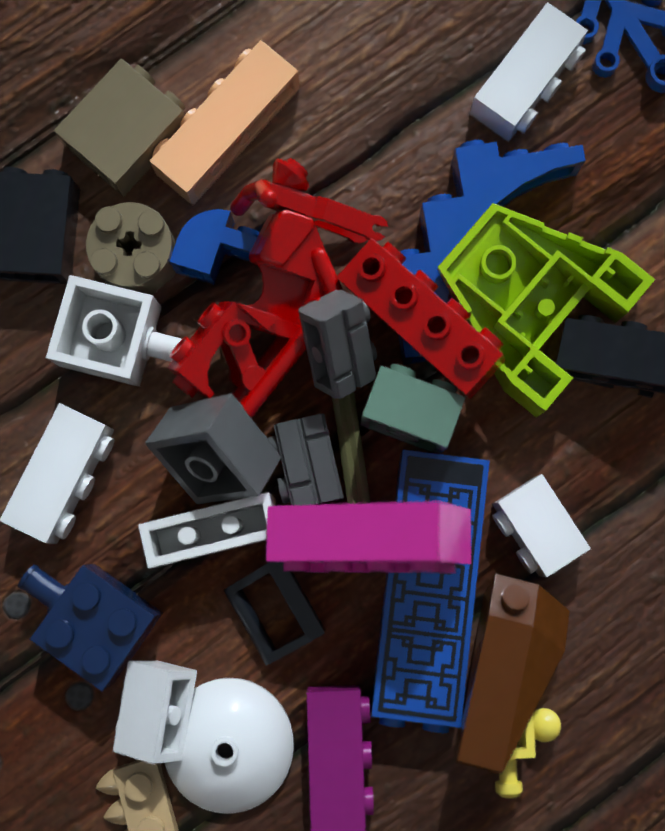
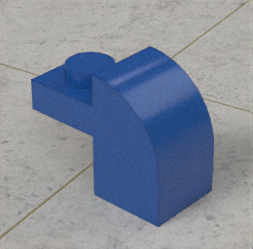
M222 209L204 211L191 218L181 229L172 252L170 264L178 274L215 285L224 255L251 262L249 254L260 232L245 226H239L237 230H234L235 223L231 211Z

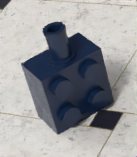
M34 564L26 571L18 583V588L23 589L48 607L47 616L30 640L100 691H104L114 685L128 665V661L135 655L163 614L162 611L95 564L82 565L71 582L66 586Z

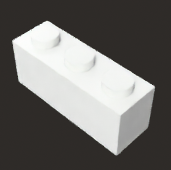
M547 2L476 94L469 114L508 142L517 130L524 134L538 114L534 110L541 99L548 102L562 83V80L558 78L565 67L572 71L582 58L586 49L581 44L588 30Z
M59 403L0 521L47 544H57L60 538L65 539L74 526L76 516L72 515L79 499L85 500L93 488L95 477L91 475L98 461H105L113 448L114 438H111L114 429Z
M268 492L256 497L239 499L138 524L148 568L173 564L267 540L268 506H274L272 495Z

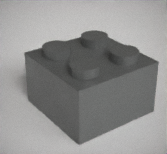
M232 393L170 407L145 442V445L196 504L259 496L281 459V456L271 445L266 435L261 432Z

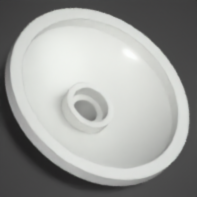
M220 678L203 683L194 688L183 759L165 762L169 777L186 799L205 810L227 814L239 813L257 807L279 789L290 769L294 751V737L289 717L277 698L254 682L240 678ZM222 743L231 745L233 755L229 758L221 757L217 750L218 745Z

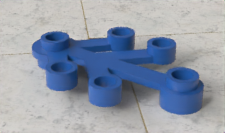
M602 0L584 1L581 16L575 22L581 26L589 27L591 33L586 34L582 44L592 42L598 32L599 24L596 16ZM604 0L611 10V15L602 48L592 63L594 73L603 78L614 74L620 63L618 50L624 31L648 69L646 72L648 86L655 92L665 93V82L658 79L655 75L657 73L665 75V55H660L641 25L659 28L665 37V11L651 8L659 6L663 0H641L644 5L626 0ZM600 59H608L612 63V67L602 66Z

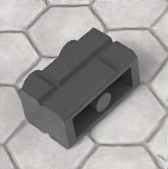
M335 290L321 297L320 301H313L298 308L315 388L335 399H341L356 391V387H363L376 379L374 360L377 358V351L369 338L367 323L370 321V311L363 299L342 290Z
M317 414L275 424L274 430L276 435L268 437V440L281 456L280 460L282 461L285 477L278 478L277 481L282 503L291 502V505H322L343 500L344 497L325 415Z

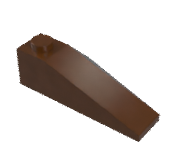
M495 574L484 592L456 763L497 774L503 773L565 652L570 611L538 584Z

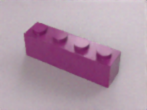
M360 685L308 686L307 718L311 831H366L365 815H374L373 787H364L363 769H372L371 741H362V724L370 723L369 696H361Z

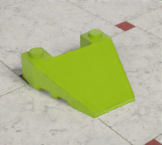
M492 203L442 261L437 270L452 298L470 313L471 317L467 322L478 332L486 327L503 342L504 346L499 351L504 354L506 361L494 374L503 391L537 418L550 407L573 379L571 375L539 349L579 301L585 298L616 323L631 310L656 279L620 251L609 247L603 249L582 241L583 237L570 232L564 234L544 226V222Z

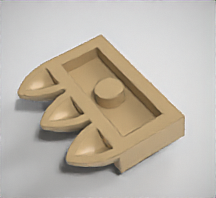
M137 760L111 769L98 782L97 790L108 795H119L120 797L105 813V820L118 825H127L128 829L124 831H179L161 763L151 764Z

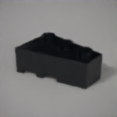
M579 315L578 319L566 318L556 364L573 377L572 380L613 389L614 386L638 389V395L652 398L654 392L665 394V332L647 330L648 326L634 321H623L621 326L605 324L602 318L592 315Z

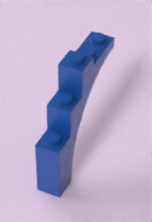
M471 140L461 144L460 147L455 148L451 161L457 197L452 198L451 194H439L430 197L427 202L422 203L419 219L425 253H420L419 249L400 251L407 258L402 265L414 275L419 269L438 285V289L434 293L447 303L449 290L437 268L492 203L504 207L516 197L545 183L576 176L586 161L583 145L569 147L568 143H556L546 147L544 151L528 153L526 149H517L507 152L503 157H499L497 142L484 143L483 140ZM398 335L403 365L427 362L423 356Z

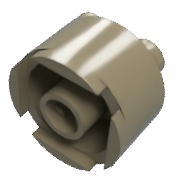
M134 202L104 207L97 212L87 234L86 252L93 269L107 284L152 295L158 292V289L167 282L169 283L176 274L170 264L176 241L160 213L146 205ZM140 246V249H133V247ZM133 250L132 256L127 255L128 251Z

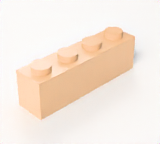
M262 40L252 50L246 49L238 57L232 72L225 79H218L211 86L207 99L198 109L192 108L185 114L181 120L180 128L170 139H163L155 147L150 163L156 175L193 206L300 89L298 70Z

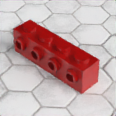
M371 238L336 278L356 297L363 299L369 309L464 395L471 399L506 361L504 354L499 351L504 346L503 342L486 327L480 332L473 328L467 322L471 317L470 313L453 298L445 303L434 293L438 289V285L420 269L414 275L402 264L407 258L391 243L387 241L382 247Z

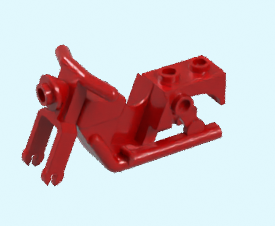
M288 158L286 161L276 159L273 163L272 183L262 179L246 185L230 206V210L235 216L244 215L256 200L264 207L277 211L267 217L249 254L250 261L258 265L262 274V293L258 300L249 305L226 301L220 302L218 305L212 303L208 306L197 321L201 325L190 339L186 336L180 340L169 355L173 360L167 368L176 375L172 383L191 398L196 393L206 398H212L214 393L209 387L208 370L212 357L220 347L229 369V380L236 386L232 394L242 404L250 418H252L306 351L298 308L313 301H320L321 297L335 290L343 291L340 281L336 278L337 274L324 248L317 228L344 237L352 243L359 244L371 238L375 241L385 238L381 233L374 232L372 227L375 224L377 227L387 228V221L380 215H371L330 198L315 197L304 193L310 187L306 180L308 177L306 169L292 158ZM250 329L276 336L257 361L249 343Z

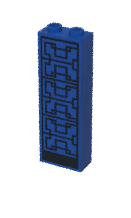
M402 450L400 453L395 503L443 502L471 509V564H455L456 573H386L370 708L371 716L379 717V724L402 728L405 727L406 721L423 723V730L435 733H449V727L461 728L490 460Z

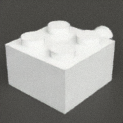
M69 275L46 358L59 367L140 387L147 360L150 357L172 362L173 359L169 355L182 339L156 332L162 307L153 295Z

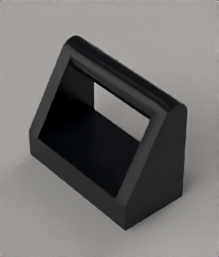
M269 562L223 590L265 666L325 634L323 624L292 571H283V562ZM269 573L272 575L304 632L277 649L243 591V588Z

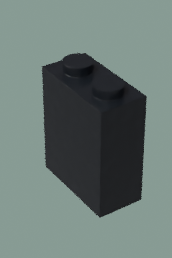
M16 167L2 168L0 172L1 281L67 284L69 275L73 274L80 188L67 173L60 170L47 169L43 171V174H33Z

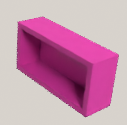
M443 502L268 506L266 561L283 562V571L331 573V571L346 573H456L455 564H471V509Z

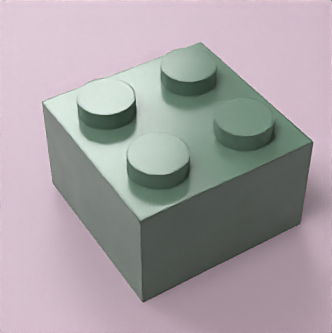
M391 364L390 369L381 366L364 409L360 426L428 452L441 454L448 447L466 397L456 394L458 388L448 382L433 379L432 384L416 379V372L405 366Z

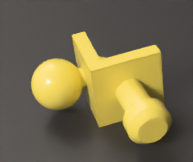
M540 708L534 711L503 773L499 774V780L495 781V791L499 796L503 798H516L523 792L522 781L517 780L516 759L536 758L535 739L540 742H551L558 737L561 731V721L554 711L547 708Z

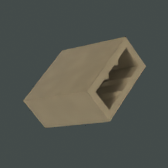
M121 58L54 129V132L69 151L124 197L152 167L150 160L153 158L152 154L155 147L163 139H170L180 128L186 108L181 100L172 92L166 91L163 94L154 86V79L144 68L139 65L133 68Z

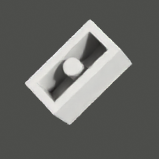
M542 474L533 477L492 504L497 511L492 515L495 523L506 537L512 534L521 548L516 554L530 574L536 571L538 576L548 577L591 549Z
M158 660L128 661L113 751L151 764L182 760L197 670Z

